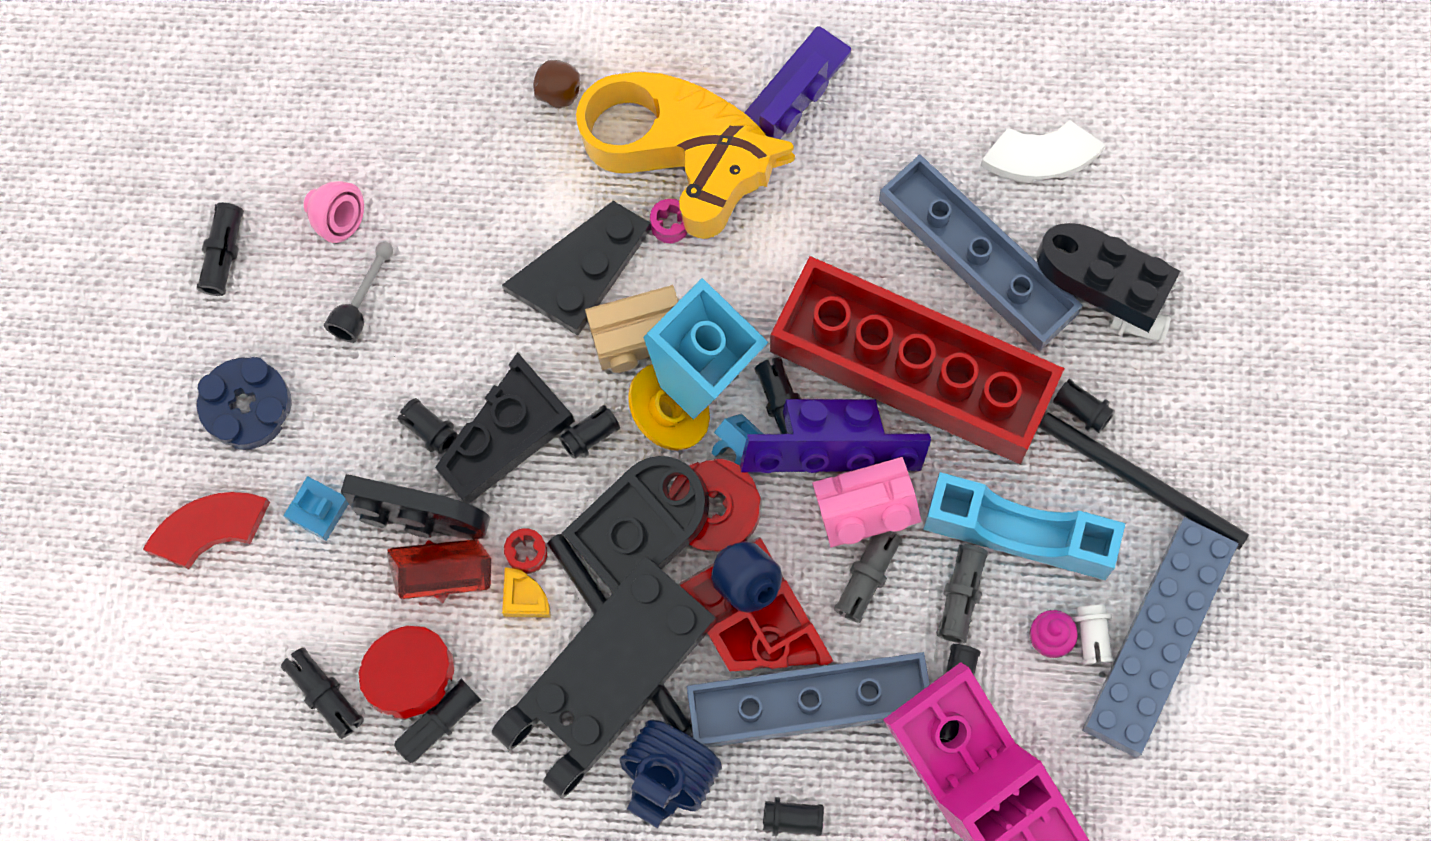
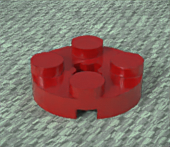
M725 459L706 460L689 465L702 477L710 498L714 499L718 494L725 497L723 506L726 508V511L722 516L715 514L712 518L707 517L701 532L688 545L699 551L720 553L722 549L729 545L747 541L757 528L762 506V499L748 472H741L738 464ZM679 475L675 478L668 494L672 500H681L688 494L690 489L688 478L684 475Z

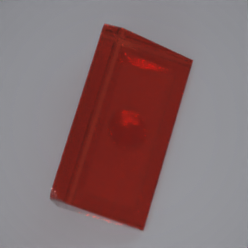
M477 539L387 549V558L394 586L400 599L482 591L489 589L491 586V557Z

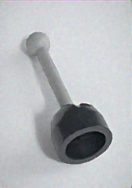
M381 242L376 246L375 252L377 256L351 304H342L335 307L326 319L324 328L335 337L346 342L355 343L360 336L364 326V318L358 308L384 260L389 259L393 255V247L388 242Z

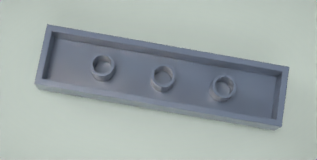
M921 154L880 190L879 201L1039 352L1079 315L1083 305L1072 294L1060 289L1047 279L1040 270L1038 263Z
M1185 517L1176 528L1082 729L1083 732L1135 758L1142 755L1239 543Z
M920 652L688 685L687 694L693 738L709 748L884 723V718L928 687L930 683L925 654Z

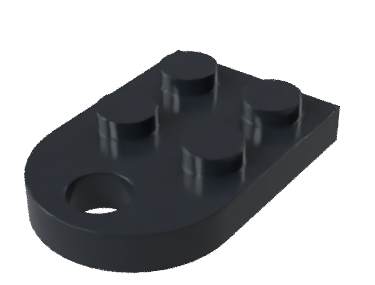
M1064 223L1050 228L1045 233L1036 254L1040 270L1054 285L1148 333L1181 272L1170 266L1163 259L1152 257L1128 245L1118 237L1109 236L1095 228L1075 223Z
M668 456L646 458L627 470L573 521L562 534L608 588L614 592L644 556L650 558L663 569L697 537L703 529L709 513L708 490L702 477L686 463ZM684 475L690 483L689 492L683 499L674 501L668 495L669 482L676 476Z
M349 474L345 475L341 493L351 506V509L356 515L360 516L359 521L380 528H386L388 522L404 525L405 532L419 537L431 538L432 533L435 532L458 538L482 539L486 536L490 522V516L485 511L468 503L446 496Z

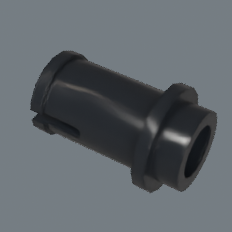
M1068 379L1063 384L1053 400L1055 405H1059L1085 423V430L1088 432L1093 429L1100 433L1115 413V410L1109 407L1110 401L1105 399L1101 402L1076 385L1071 379Z
M417 398L410 400L401 409V415L397 418L401 424H404L426 442L425 448L430 452L436 451L439 454L446 452L458 435L453 430L454 424L451 421L443 422Z
M602 405L597 411L574 427L570 425L564 427L565 433L559 436V439L573 459L580 455L586 458L589 455L588 450L613 432L620 430V425L611 410Z
M775 797L774 802L765 801L763 831H772V836H778V832L821 836L824 806L823 804L780 802V797Z

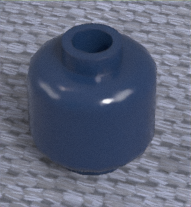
M747 541L735 543L722 549L714 561L711 575L714 588L735 609L746 613L758 611L770 605L781 588L783 577L780 566L757 544Z

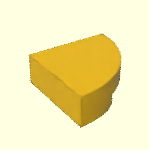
M505 567L503 616L551 618L550 605L541 586L523 571Z

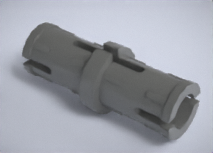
M892 531L872 536L860 561L853 562L849 570L852 576L838 603L833 608L839 615L845 612L844 618L860 623L876 589L884 586L887 580L884 574L898 547L903 542L902 538L897 534H894L893 538L889 537Z
M959 544L954 572L950 583H946L943 592L946 596V601L937 631L938 637L956 643L967 642L972 612L974 611L975 604L980 603L982 592L979 591V586L988 556L987 550L975 545Z

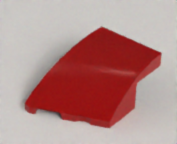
M760 537L751 541L772 558ZM714 563L678 583L719 619L707 634L730 672L753 670L755 668L775 669L799 665H828L834 662L784 577H782L781 588L775 600L761 610L750 613L740 612L735 609L714 588L711 579Z

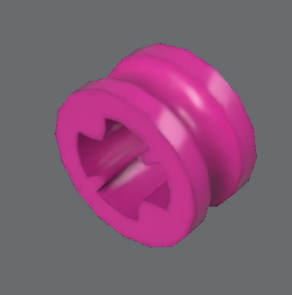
M668 198L654 205L650 213L652 234L664 243H675L685 238L687 231L683 224L679 200ZM670 213L677 214V222L682 221V223H673L670 229H665L663 227V220H659V218L667 219Z

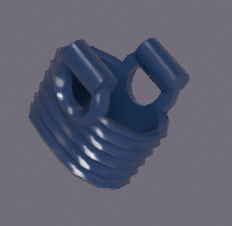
M653 719L647 721L645 727L640 729V734L635 736V741L629 744L630 748L624 751L625 755L619 758L621 768L634 780L631 787V802L627 807V811L657 829L663 820L675 813L678 807L683 810L698 811L702 808L701 804L706 800V795L710 793V787L714 785V779L719 777L718 772L722 769L720 759L709 748L673 726Z

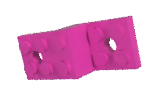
M962 662L883 719L953 831L964 841H1089L1042 762L1014 742L970 668ZM951 720H957L959 723L957 736L950 742L942 743L940 731L943 725Z

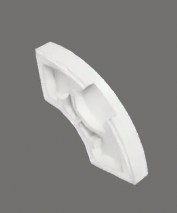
M1071 120L1067 121L1058 130L1043 135L1022 134L1008 127L984 156L980 166L1001 177L1021 182H1033V180L1057 177L1062 179L1079 172L1091 164L1103 152L1106 144Z

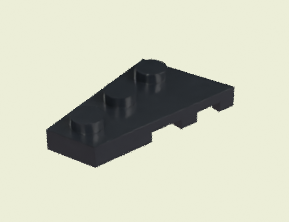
M612 201L503 283V290L574 334L579 335L588 322L585 309L600 305L651 231V223L617 202Z
M518 352L509 363L510 370L498 386L494 385L486 395V403L473 422L466 423L435 467L440 476L462 502L470 504L561 433L564 427L575 422L572 413Z

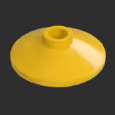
M653 364L643 368L633 378L628 395L629 408L636 425L650 441L662 448L679 451L691 448L702 440L709 427V405L693 420L660 388Z

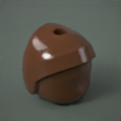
M560 60L546 61L538 68L533 82L534 96L537 100L546 102L558 109L570 106L579 94L580 74L578 70L569 63Z

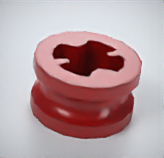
M529 528L518 529L512 532L505 541L504 555L512 568L521 570L526 574H532L540 570L545 564L548 557L547 547L542 536L537 531ZM526 540L533 541V548L537 553L536 557L530 561L526 556V562L518 561L519 555L515 549L517 544L522 542L526 546Z

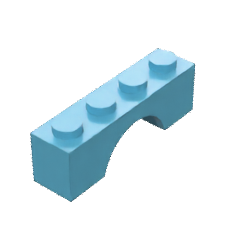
M940 472L923 530L1106 580L1115 569L1126 523L1079 510L1074 512H1050L1026 507L1000 497L985 484Z

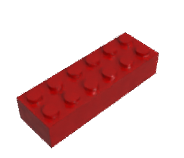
M809 256L770 334L771 353L1020 465L1065 369L812 256Z

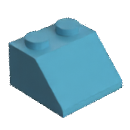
M703 278L643 337L660 388L693 420L719 396L768 343Z

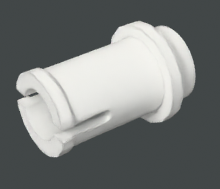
M1111 314L1109 328L1115 329L1116 334L1120 336L1126 332L1163 343L1168 333L1171 316L1158 314L1148 333Z
M1106 605L1078 607V617L1073 619L1075 623H1079L1083 665H1096L1095 644L1099 648L1100 664L1114 662L1108 620L1112 619V614L1106 612Z

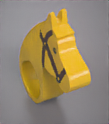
M632 72L610 75L592 84L584 92L578 103L576 120L588 156L599 167L614 173H635L685 167L688 186L680 196L679 206L685 230L688 234L697 238L708 239L718 235L725 228L733 209L744 195L755 191L760 186L767 187L773 168L795 160V155L792 153L794 145L791 142L766 136L749 116L709 90L689 81L665 74ZM617 104H639L648 108L657 117L651 129L642 138L630 144H607L592 134L597 118L605 110Z

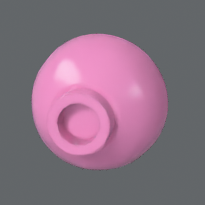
M343 181L329 182L308 192L304 199V210L307 213L311 227L320 237L331 243H339L352 236L359 227L364 213V199L360 189L352 183Z

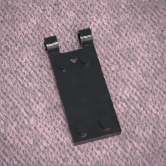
M644 556L517 705L510 708L498 720L492 729V735L508 750H512L529 735L539 720L543 722L571 748L566 755L553 765L543 780L561 799L566 797L577 787L587 772L719 619L650 558ZM566 712H571L574 720L572 724L566 726L562 722V716Z

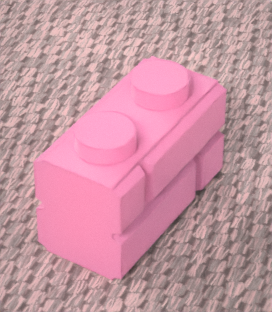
M903 457L843 473L836 477L812 482L831 548L843 544H855L864 538L889 531H901L910 525L921 523L915 491Z

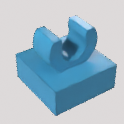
M743 414L725 418L714 432L722 440L713 446L712 454L715 457L720 456L729 447L736 453L734 463L740 466L747 434L763 433Z
M307 476L283 516L288 521L327 541L349 503L339 492Z

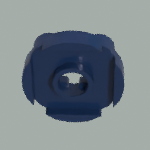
M244 357L226 361L214 368L210 374L203 376L197 387L199 393L197 413L201 424L214 439L223 444L232 445L237 449L248 450L258 448L276 438L283 429L281 425L285 421L287 413L290 414L292 406L291 394L282 376L276 369L259 357ZM241 394H246L247 396L255 395L256 400L249 404L251 411L243 414L239 408L233 409V403L237 401V397Z

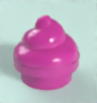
M1048 610L1039 614L1034 619L1029 635L1033 647L1041 655L1049 658H1060L1067 655L1075 647L1078 639V630L1075 622L1069 615L1058 610Z

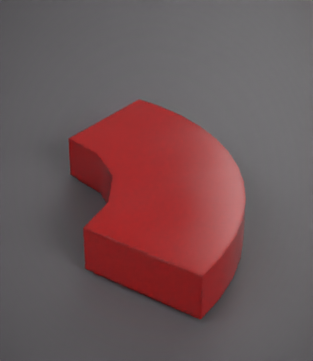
M242 492L217 493L196 499L168 516L150 536L143 550L148 554L190 569L200 554L216 544L230 541L251 544L270 501L255 494Z

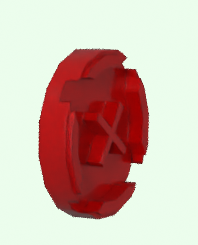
M407 625L390 630L374 641L363 656L358 674L360 690L375 710L392 715L394 718L407 719L424 714L441 701L446 694L444 689L449 679L452 682L455 670L452 653L437 633L426 627Z

